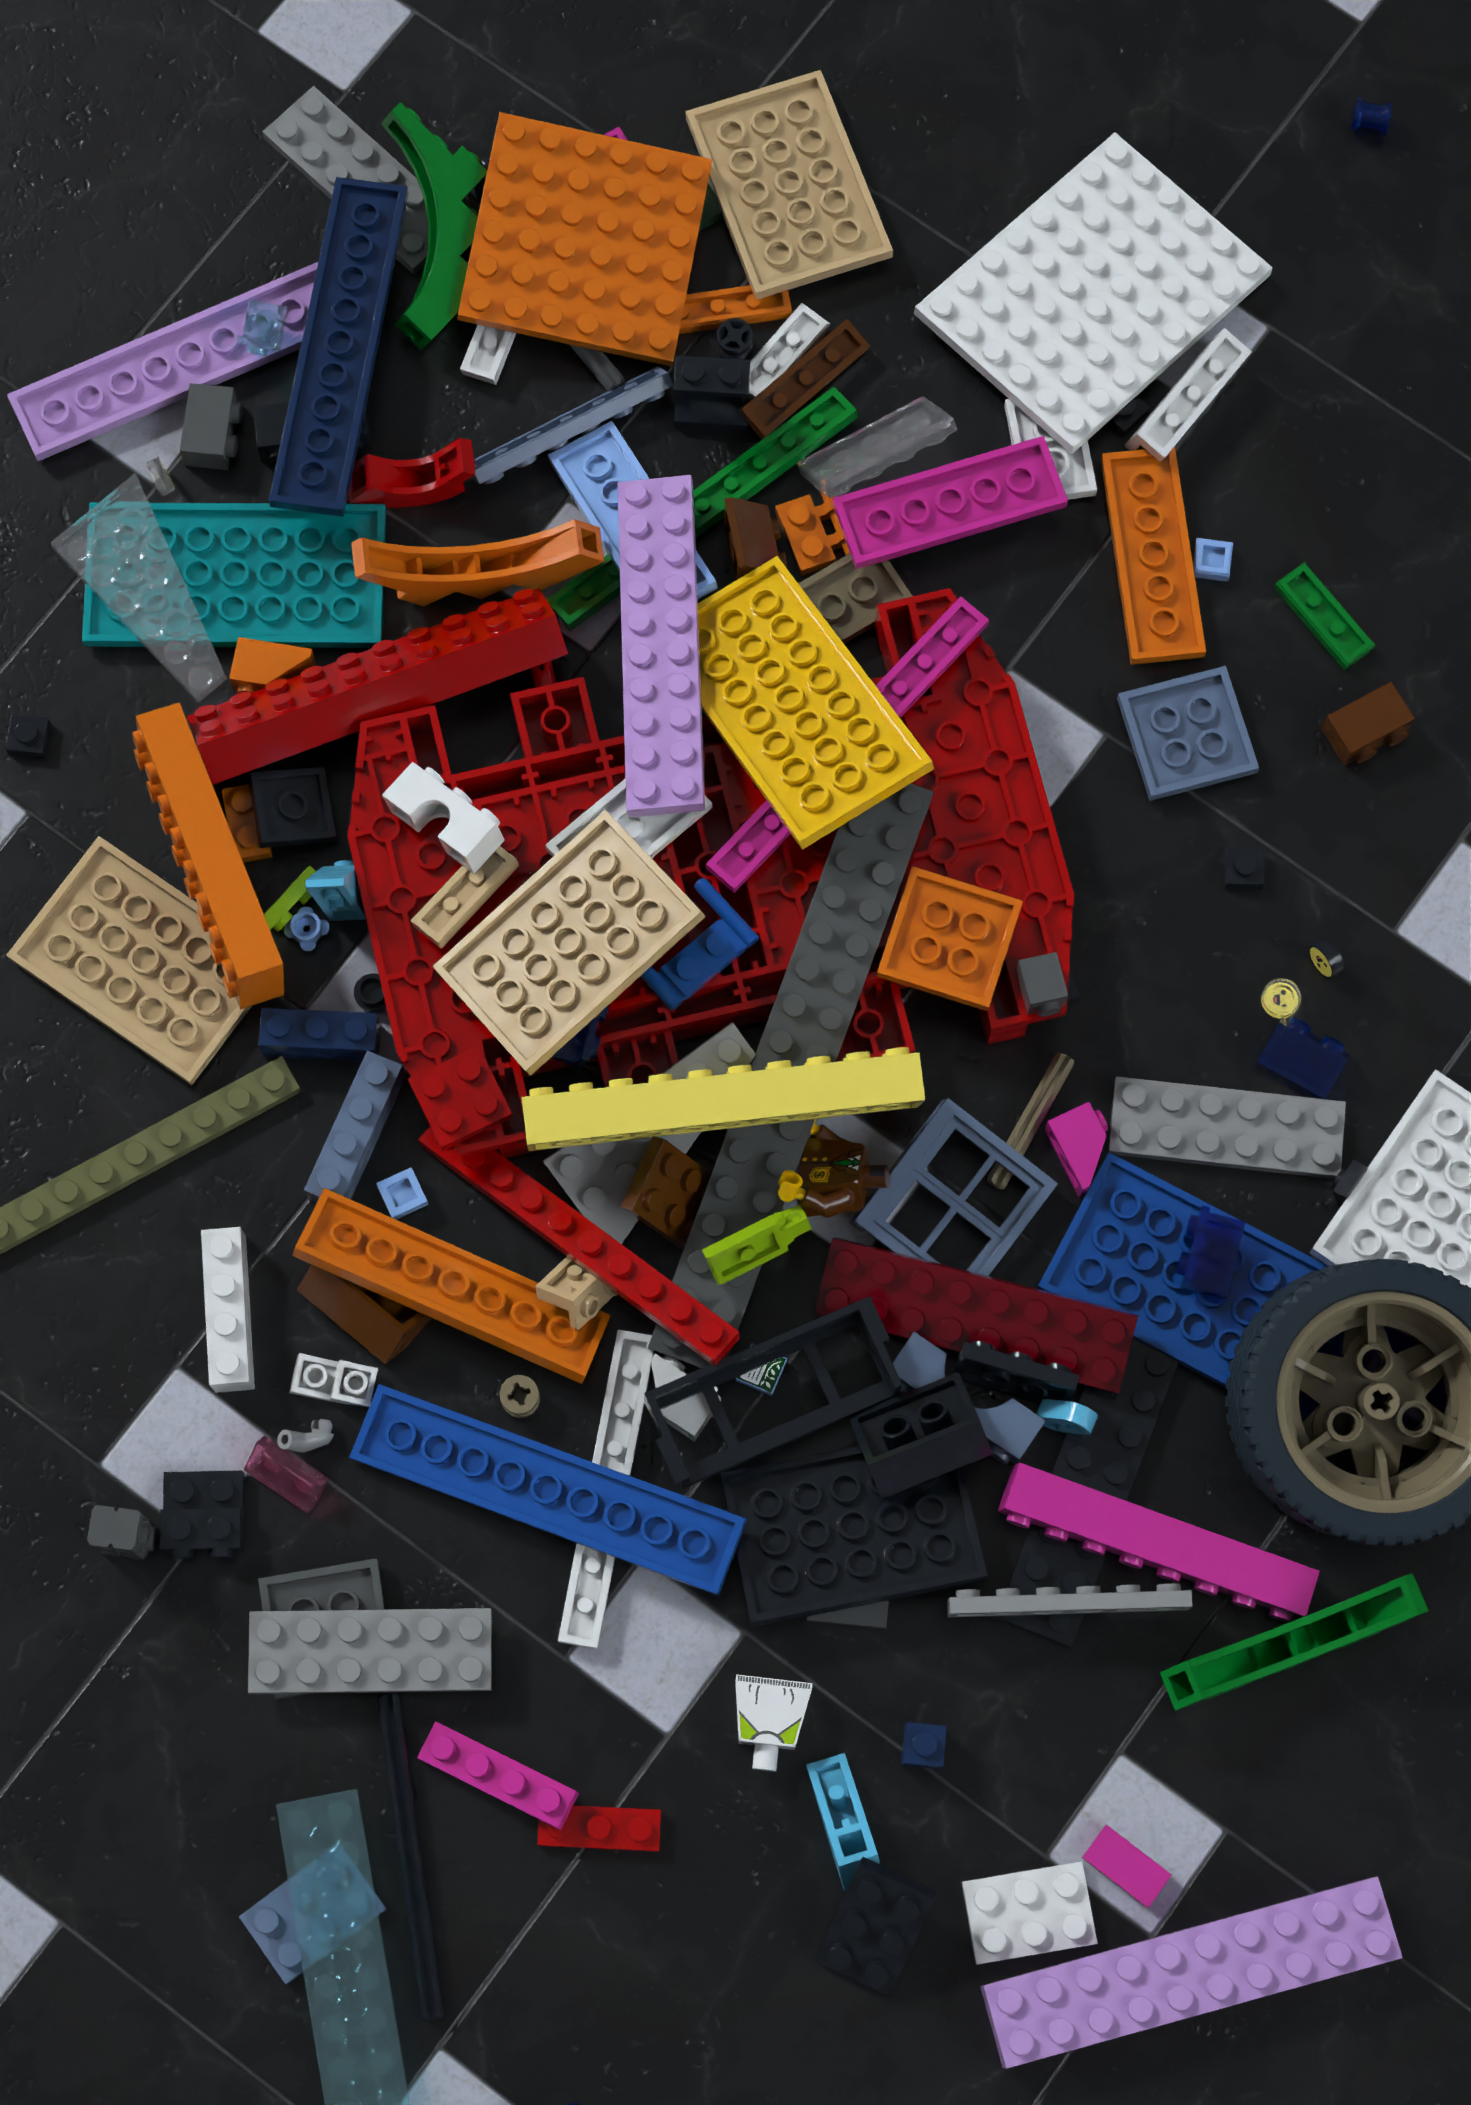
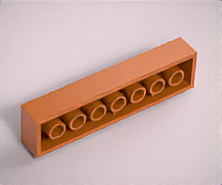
M180 702L137 715V731L132 732L136 747L134 749L136 762L140 771H146L149 780L146 781V785L152 802H158L161 811L159 813L160 823L165 835H171L174 844L171 846L175 862L178 867L183 866L186 875V878H184L185 887L190 899H196L199 908L196 912L203 932L209 931L212 941L209 946L216 965L222 964L225 974L222 980L229 999L236 997L241 1010L283 996L284 972L282 959Z

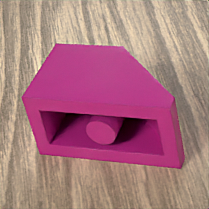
M1090 1102L1047 1121L1044 1130L1079 1198L1087 1194L1107 1136L1105 1132L1108 1131V1125L1100 1110L1094 1111Z

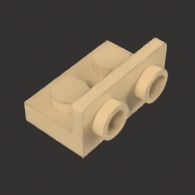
M568 1256L535 1286L537 1298L569 1312L570 1326L577 1330L589 1319L595 1317L597 1312L613 1296L617 1295L616 1292Z

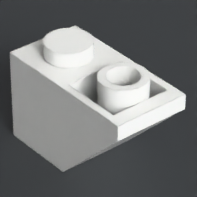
M654 1354L651 1359L655 1388L687 1375L683 1372L686 1367L673 1357L666 1355L663 1359ZM702 1392L661 1410L666 1424L694 1442L712 1417L711 1410Z

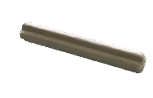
M1058 1052L1055 1054L1006 1142L1022 1156L1025 1154L1074 1065V1060L1063 1053ZM995 1162L987 1177V1182L995 1188L1003 1190L1013 1174Z

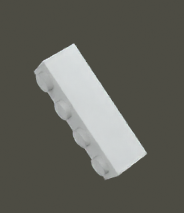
M241 1227L201 1230L209 1385L215 1393L253 1390L255 1385L246 1235Z

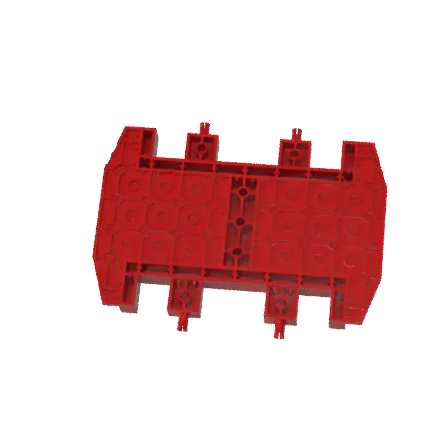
M950 588L877 604L874 627L887 673L957 601ZM980 635L900 718L934 765L932 771L911 784L933 791L934 794L836 1062L843 1061L846 1058V1054L868 1051L870 1052V1058L882 1057V1054L886 1053L885 1050L899 1047H909L910 1053L916 1052L899 990L908 988V986L876 977L912 866L1023 901L989 1010L978 1009L987 1045L1025 1036L1028 1024L1065 1016L1067 1013L1068 998L1065 1006L1060 1007L1061 1011L1045 1017H1039L1038 1013L1027 1015L1016 974L1019 960L1057 952L1068 993L1074 892L1016 684L1011 676L1003 670L995 658L994 651L989 645H986ZM552 660L542 664L543 671L540 670L539 665L530 668L535 688L510 693L512 709L524 755L523 759L451 775L435 705L360 723L355 766L356 775L347 836L397 1055L409 1075L413 1077L479 1045L513 1114L512 1118L454 1145L461 1158L500 1149L501 1155L505 1158L535 1152L528 1151L522 1097L527 1096L523 1078L530 1075L433 968V965L552 858L545 848V845L625 779L624 736L599 741L584 677L557 683ZM884 676L871 680L876 686ZM707 717L702 718L705 796L712 802V809L652 858L702 911L705 918L659 958L652 967L657 972L660 971L663 965L716 921L721 920V917L694 888L696 881L701 878H705L759 936V939L752 946L746 948L744 953L690 998L684 1000L674 1011H671L641 977L637 978L532 1075L597 1060L604 1088L609 1087L610 1080L632 1078L633 1084L648 1083V1076L662 1074L679 1061L674 1042L719 1032L731 1022L737 1028L769 1019L838 828L803 850L790 834L750 878L733 893L706 869V863L766 801V798L758 788H755L751 777ZM412 762L423 770L427 767L432 768L443 778L445 786L451 790L455 787L462 790L472 800L471 805L479 811L482 808H486L492 812L500 821L498 827L505 839L500 846L514 856L520 865L442 949L413 926L411 920L462 867V864L446 853L438 838V835L445 829L450 819L446 817L435 818L429 821L420 832H417L390 811L382 796Z

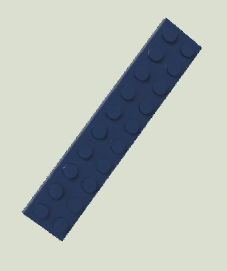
M336 177L269 497L270 507L344 517L409 195L408 186Z

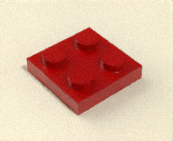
M479 1045L408 1078L409 1084L442 1151L513 1117Z

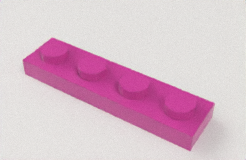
M436 1721L417 1757L421 1761L559 1830L562 1829L579 1795L577 1791Z

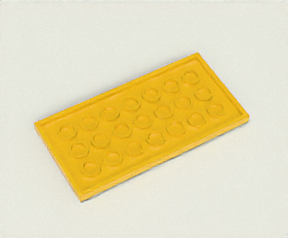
M778 556L698 603L702 711L802 850L934 769L930 757Z

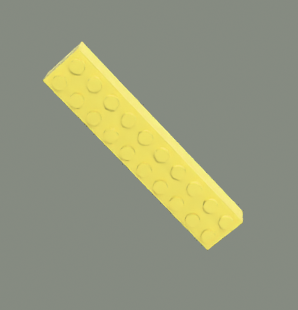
M909 1047L887 1049L885 1050L886 1053L882 1054V1057L870 1058V1052L868 1051L846 1054V1058L838 1062H831L830 1056L808 1058L807 1062L802 1066L791 1067L790 1060L769 1062L765 1070L752 1071L751 1065H738L728 1067L726 1074L713 1076L712 1069L690 1071L686 1079L673 1080L672 1074H658L648 1076V1083L633 1084L632 1078L610 1080L609 1087L593 1089V1083L591 1082L569 1085V1092L554 1093L553 1087L534 1088L529 1090L530 1096L522 1097L528 1151L651 1138L653 1136L660 1137L917 1108L925 1101L920 1052L910 1053Z

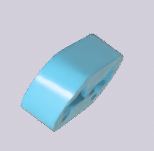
M1042 1399L1036 1412L1038 1416L1046 1420L1043 1426L1062 1433L1082 1435L1091 1434L1098 1417L1096 1412L1081 1404Z

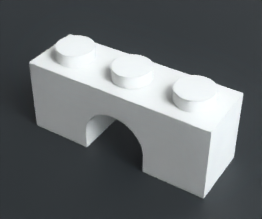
M412 762L382 794L386 804L394 815L417 832H420L429 821L435 818H449L448 825L438 835V838L448 855L475 874L505 841L498 827L500 824L499 819L486 808H482L479 811L472 806V800L459 788L455 787L451 790L445 786L443 778L432 768L427 767L423 770Z

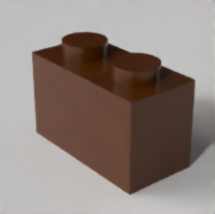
M1389 682L1329 714L1321 729L1345 766L1354 760L1357 763H1362L1370 759L1377 753L1376 748L1386 743L1389 746H1394L1409 736L1408 731L1415 718L1392 682Z

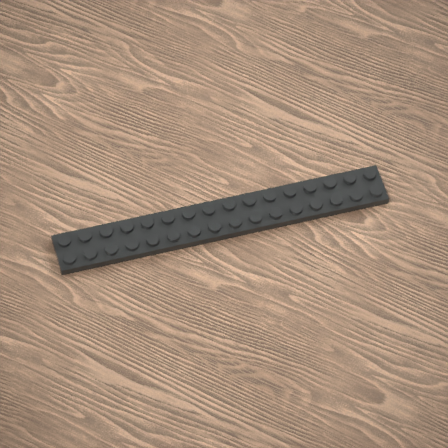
M909 784L838 828L753 1059L752 1071L765 1070L767 1063L790 1060L791 1067L802 1066L807 1062L808 1058L830 1056L831 1062H836L933 797V791ZM815 1119L731 1128L727 1130L672 1282L737 1330L739 1329L762 1264L722 1285H718L703 1255L702 1249L774 1213L782 1211L785 1202L778 1195L780 1188L778 1180L785 1170L796 1172ZM656 1324L648 1349L699 1368L711 1365L660 1325ZM731 1349L726 1353V1355L721 1360L729 1356Z

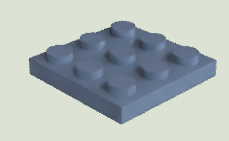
M1226 666L1118 693V704L1149 801L1258 772L1259 765Z

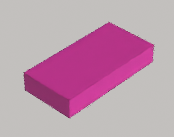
M1107 1824L1081 1857L1146 1908L1150 1907L1172 1876L1171 1873Z

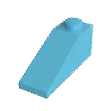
M343 860L335 862L334 866H323L306 879V889L330 921L366 919L353 861Z
M843 1753L806 1764L837 1871L843 1889L846 1891L862 1856L878 1864L880 1862L846 1755Z

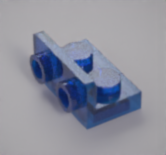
M1292 1016L1290 1020L1282 1017L1257 1062L1325 1099L1349 1058L1350 1054L1343 1051L1346 1046L1331 1036L1325 1035L1324 1039L1312 1034L1310 1032L1312 1027Z

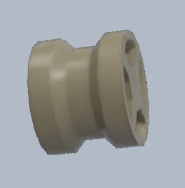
M513 1375L502 1384L499 1393L505 1412L518 1419L527 1418L534 1414L539 1407L540 1393L537 1385L531 1378L524 1375Z

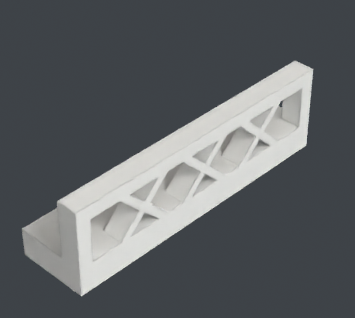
M1223 328L1209 341L1124 446L1131 451L1136 450L1141 445L1161 462L1252 351L1227 329Z

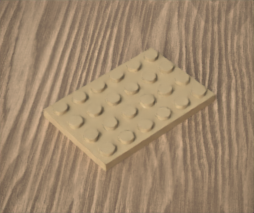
M821 70L686 111V121L700 157L713 159L709 180L756 300L893 257L892 246Z
M604 810L434 964L433 968L531 1076L705 918V915L621 825Z
M100 836L97 837L6 955L10 961L191 1086L252 1007L240 1010L236 997L229 999L222 977L225 976L222 964H215L209 946L212 943L209 931H202L196 911L199 910L197 902L191 900L181 891Z

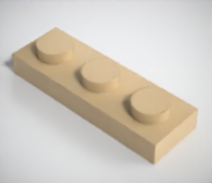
M499 846L475 874L462 865L412 918L413 926L442 949L520 866L517 859Z

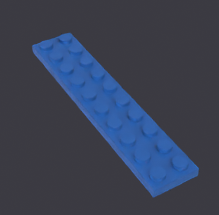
M378 1384L349 1456L350 1459L717 1596L720 1594L747 1522L746 1518L380 1384Z

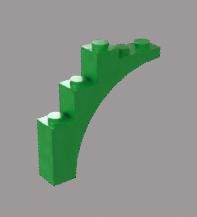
M400 102L383 120L381 125L400 146L416 175L424 197L428 221V254L422 280L410 305L394 325L422 350L459 311L469 262L465 261L460 255L473 243L479 214L472 207L466 206L461 200L487 174V170L483 167L480 158L476 154L467 151L463 146L453 155L448 150L446 143L439 136L432 134L421 123L417 113L410 108H406Z
M1411 1573L1290 1623L1182 1662L1160 1672V1675L1176 1711L1236 1690L1326 1653L1352 1645L1383 1630L1424 1614L1429 1610L1415 1577Z

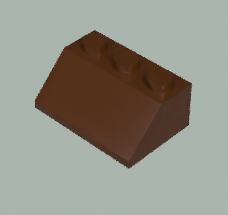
M312 1264L297 1288V1291L308 1299L312 1305L320 1309L338 1324L342 1330L350 1334L384 1364L403 1351L431 1319V1317Z

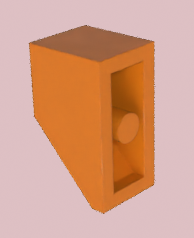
M238 637L229 680L234 692H237V694L241 692L252 693L265 688L273 680H287L301 675L305 669L315 666L316 661L312 649Z

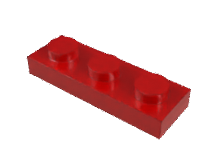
M573 1806L561 1830L539 1820L537 1845L659 1852L661 1810Z

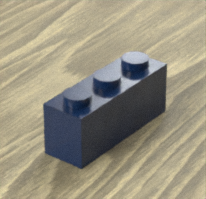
M261 1008L258 1045L264 1057L279 1058L282 1056L283 1058L363 1061L367 1051L379 1055L381 1023L377 1013Z

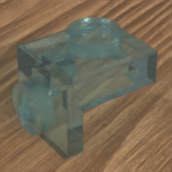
M249 299L243 336H238L237 343L247 345L246 352L262 356H268L269 350H280L287 306Z

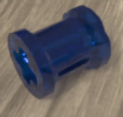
M1357 97L1350 129L1356 130L1358 127L1380 130L1381 135H1386L1393 103L1387 102L1385 105L1364 102L1362 97Z

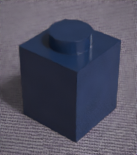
M906 1722L903 1730L901 1766L941 1770L944 1766L947 1726Z

